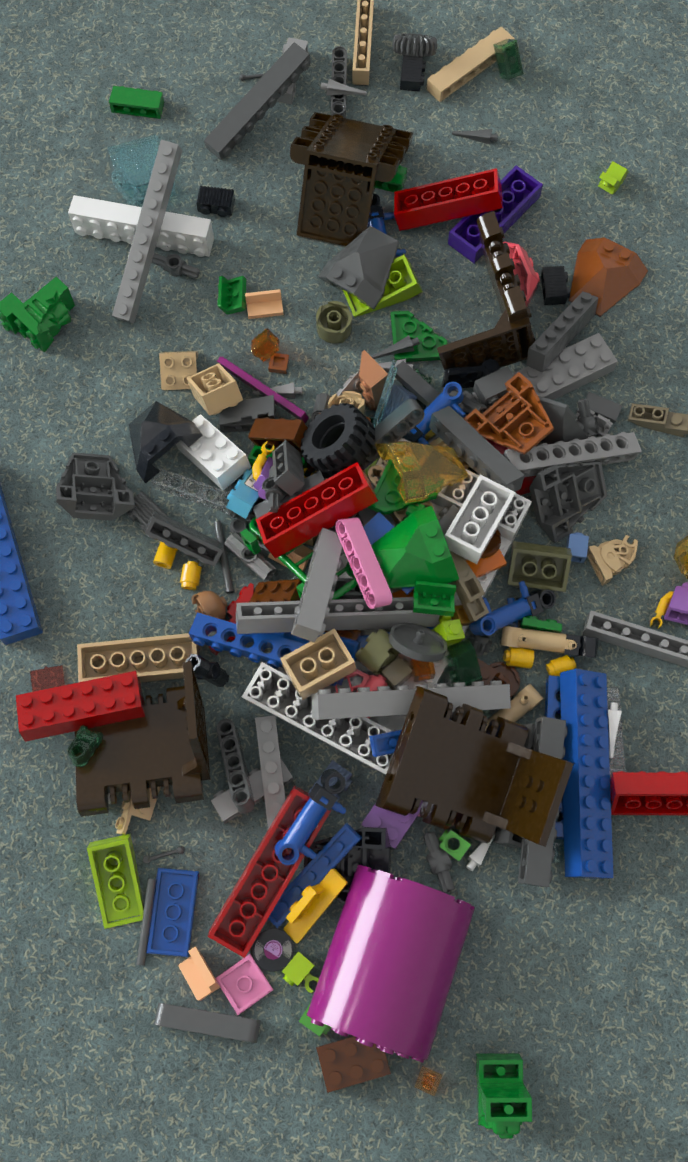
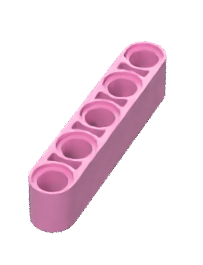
M354 517L338 520L335 526L336 533L367 606L370 609L391 605V591L360 519Z

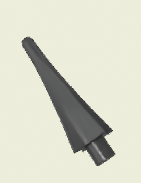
M492 129L452 131V135L489 145L491 141H498V134H492Z
M408 335L394 345L372 355V358L377 359L388 355L414 351L413 346L420 344L418 337L410 339Z

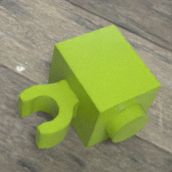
M440 615L438 620L440 624L432 629L446 641L447 647L455 646L465 638L460 619L451 620V616Z
M299 951L282 971L285 974L283 979L291 986L294 984L299 986L305 980V988L310 993L314 991L309 987V983L311 981L318 983L319 980L310 974L315 966Z

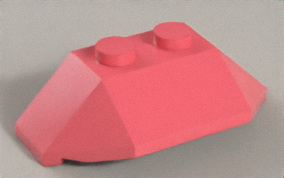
M507 242L510 259H513L515 265L514 275L518 274L521 283L519 286L524 291L525 303L528 306L540 282L539 274L534 271L533 260L531 257L529 258L527 252L519 244Z

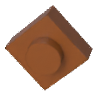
M271 352L269 372L287 374L289 355Z

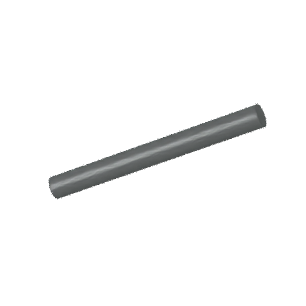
M215 521L214 527L217 541L223 543L220 561L227 594L233 593L221 521Z
M148 879L136 965H145L156 879Z

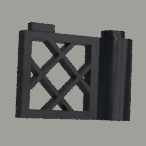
M488 359L483 362L482 366L444 369L442 389L449 382H457L462 388L474 387L476 380L500 370L499 363L493 359Z

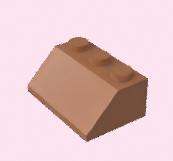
M364 350L361 354L359 372L360 387L363 390L362 395L366 400L365 405L378 414L391 390L388 373Z

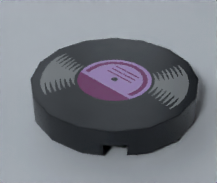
M277 928L261 932L252 947L255 962L262 969L269 972L284 969L294 955V944L291 937L285 931Z

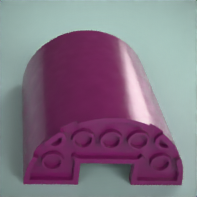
M357 865L307 1016L312 1018L311 1023L322 1027L326 1024L332 1027L331 1030L335 1031V1033L345 1037L348 1034L356 1037L355 1040L363 1045L373 1047V1044H376V1047L383 1052L391 1055L396 1053V1055L409 1059V1056H412V1059L423 1063L424 1060L429 1058L475 907L463 900H456L454 896L401 877L393 878V874Z

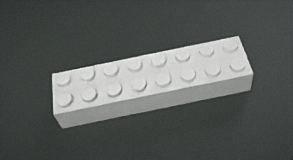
M74 195L68 214L73 229L78 235H91L97 239L108 238L114 242L124 241L132 245L142 207ZM165 212L156 247L164 251L175 250L181 254L191 253L198 257H209L214 242L211 219Z

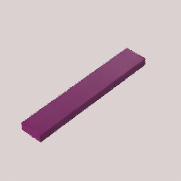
M219 357L217 362L227 372L263 396L274 395L276 405L305 423L308 421L309 418L305 411L224 357Z

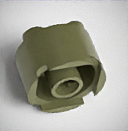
M330 301L328 304L319 307L316 313L318 336L325 342L334 344L343 343L352 332V313L344 303Z
M379 629L376 633L372 632L366 639V642H368L366 646L360 648L355 654L358 661L376 676L381 675L382 668L392 663L400 653L392 647L389 642V633L384 629Z

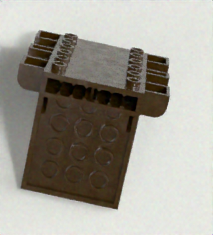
M314 112L310 118L309 126L302 128L301 137L296 136L290 147L292 161L305 165L297 236L347 246L364 232L369 225L376 182H390L394 178L405 153L412 143L413 132L394 129L390 125L380 126L343 118L339 114L332 116Z
M494 211L480 216L477 219V225L487 271L495 290L502 316L493 329L437 347L443 369L482 366L483 362L488 359L497 361L500 368L527 360L529 347L535 342L529 320L532 315L529 306H526L524 291L520 289L518 274L514 275L515 265L513 259H510L507 242L503 243L504 233L502 227H499Z
M191 661L183 662L184 686L166 688L167 703H164L163 693L158 694L159 704H152L151 695H146L145 717L75 731L76 803L81 817L109 813L108 794H110L111 805L117 803V792H123V801L128 803L130 801L129 791H131L134 808L150 807L149 788H151L152 799H157V787L164 786L165 797H170V785H173L176 804L204 800L203 781L211 780L205 707Z
M417 686L375 806L406 816L409 813L415 814L421 800H423L420 817L427 824L443 828L445 825L450 826L458 812L455 829H458V834L489 843L497 826L546 847L574 764L525 748L524 745L528 736L527 727L505 718L497 717V720H491L486 733H484L488 723L487 716L483 715L481 709L463 703L462 707L458 706L453 713L452 719L449 720L453 704L448 702V698Z

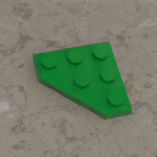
M393 311L390 313L393 345L408 335L410 339L418 337L420 344L413 346L414 351L394 354V361L406 359V362L441 360L437 347L447 344V340L444 337L434 333L431 327L423 321L417 320L410 311Z
M390 457L374 490L378 501L367 508L387 515L406 509L409 505L415 506L436 499L444 479Z

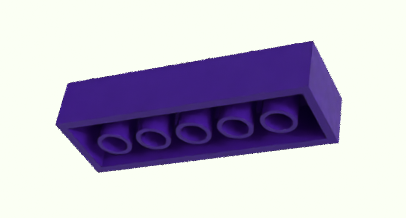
M517 165L500 181L503 208L497 209L494 212L503 233L540 198L543 187L542 183ZM492 211L465 216L449 232L448 245L474 264L484 255L477 219Z

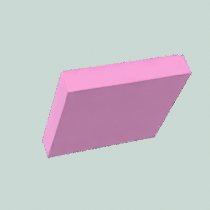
M251 954L215 978L237 1015H240L273 991L272 986Z

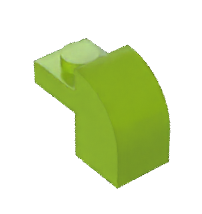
M612 161L606 173L602 172L600 175L601 181L598 187L613 195L628 175V169Z

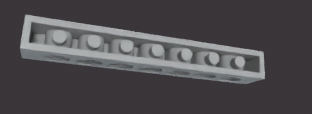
M621 432L617 435L606 434L597 438L591 436L583 440L577 438L569 442L543 443L533 447L525 455L509 448L504 451L503 456L525 475L524 477L537 475V473L552 465L601 461L602 465L631 461L642 450L634 432Z

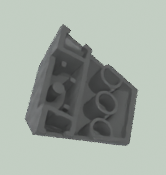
M538 396L554 427V430L540 442L554 444L558 441L569 442L577 438L583 440L591 437L589 433H584V426L575 421L577 417L567 404Z

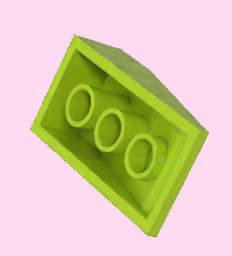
M405 254L394 259V262L391 264L390 276L385 285V293L374 310L343 289L354 317L406 301L423 292L411 263Z
M131 834L90 842L87 852L104 929L142 921L144 906Z

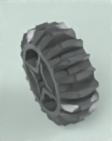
M396 34L392 43L393 51L408 56H433L436 54L437 39L433 36L422 34Z

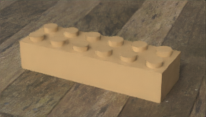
M189 633L77 644L78 681L83 682L132 671L137 672L140 683L184 678L183 662L191 654L199 655V645L193 643Z

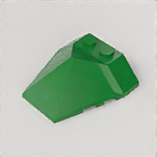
M432 506L411 513L371 545L389 589L415 587L416 581L449 584L460 580Z

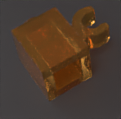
M268 328L251 340L252 354L263 362L279 351V339Z
M410 658L414 682L434 679L435 669L433 662H424Z

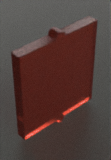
M62 665L49 668L45 666L44 669L30 671L32 692L65 685Z

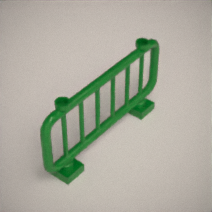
M256 516L249 524L251 532L247 529L240 532L244 545L254 555L261 552L259 543L260 541L263 543L260 531L257 528ZM299 545L277 558L302 581L296 587L301 599L307 575L298 566L311 558L313 552L297 563H294L287 555L301 546ZM350 564L344 567L339 572H337L335 575H338L339 577L341 574L346 572L348 569L351 568ZM353 578L336 590L332 600L339 599L358 585L356 578Z

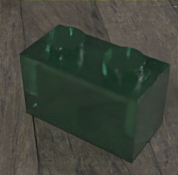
M506 39L493 44L500 77L510 80L523 75L517 40Z
M469 639L447 647L448 655L445 658L448 666L452 668V671H449L453 683L465 682V686L472 685V682L483 680L475 648Z

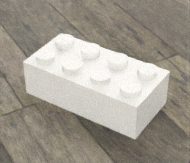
M200 414L192 422L196 424L203 436L190 447L181 440L176 446L182 454L218 487L225 490L243 475L247 469L249 470L251 465L246 454Z
M480 474L444 536L449 550L477 564L510 507L516 492Z

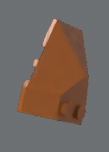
M605 237L587 239L577 253L569 301L573 302L582 291L598 297L596 315L600 317L619 300L627 296L634 288H637L648 270L637 253Z
M518 372L505 383L508 391L483 413H480L475 408L464 420L484 438L525 455L554 430V427L532 383Z

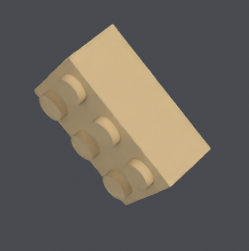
M219 363L186 378L194 398L209 415L219 414L223 409L234 407L240 401H243L236 380Z
M335 628L318 637L315 642L310 641L280 658L283 668L302 700L356 671L355 661Z

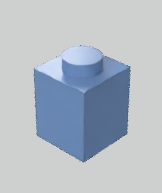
M578 532L569 534L566 548L571 549V562H585L589 536H584V534Z

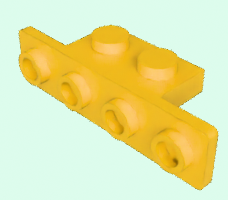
M331 869L320 884L306 887L301 893L303 897L289 908L291 912L286 917L289 922L283 930L296 944L300 943L347 885L348 882L336 869Z

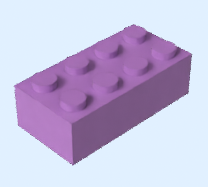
M421 800L415 814L409 813L406 816L374 805L361 825L364 827L387 828L390 845L396 849L420 814L423 800Z

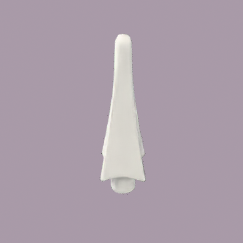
M610 702V710H608L609 758L614 756L615 740L622 711H618V703Z
M496 829L489 843L482 842L469 856V862L466 865L467 869L473 871L476 866L479 867L482 864L488 848L495 837Z

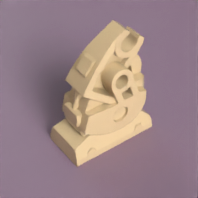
M626 535L623 540L614 539L603 542L598 547L595 545L588 547L587 558L602 586L609 583L613 575L619 574L623 568H628L634 561L638 540L634 539L632 544H628L627 540L630 536Z

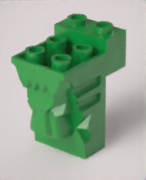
M55 277L24 303L11 292L0 301L1 325L8 332L11 330L15 335L19 332L25 339L28 337L35 349L38 350L40 348L45 352L54 341L53 337L59 333L61 327L71 322L69 311L75 304L68 287Z
M519 1053L476 1054L478 1125L492 1129L501 1139H512L514 1135L520 1133L522 1122H532V1097L523 1083V1059Z

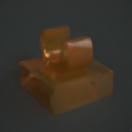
M422 1066L414 1087L435 1096L442 1075Z

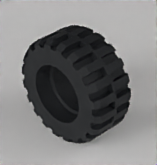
M347 403L332 405L331 408H326L321 414H317L313 422L309 423L308 429L303 433L304 438L301 439V454L304 460L317 472L321 471L325 478H330L356 462L360 465L364 464L366 457H369L371 454V448H374L375 428L354 405Z

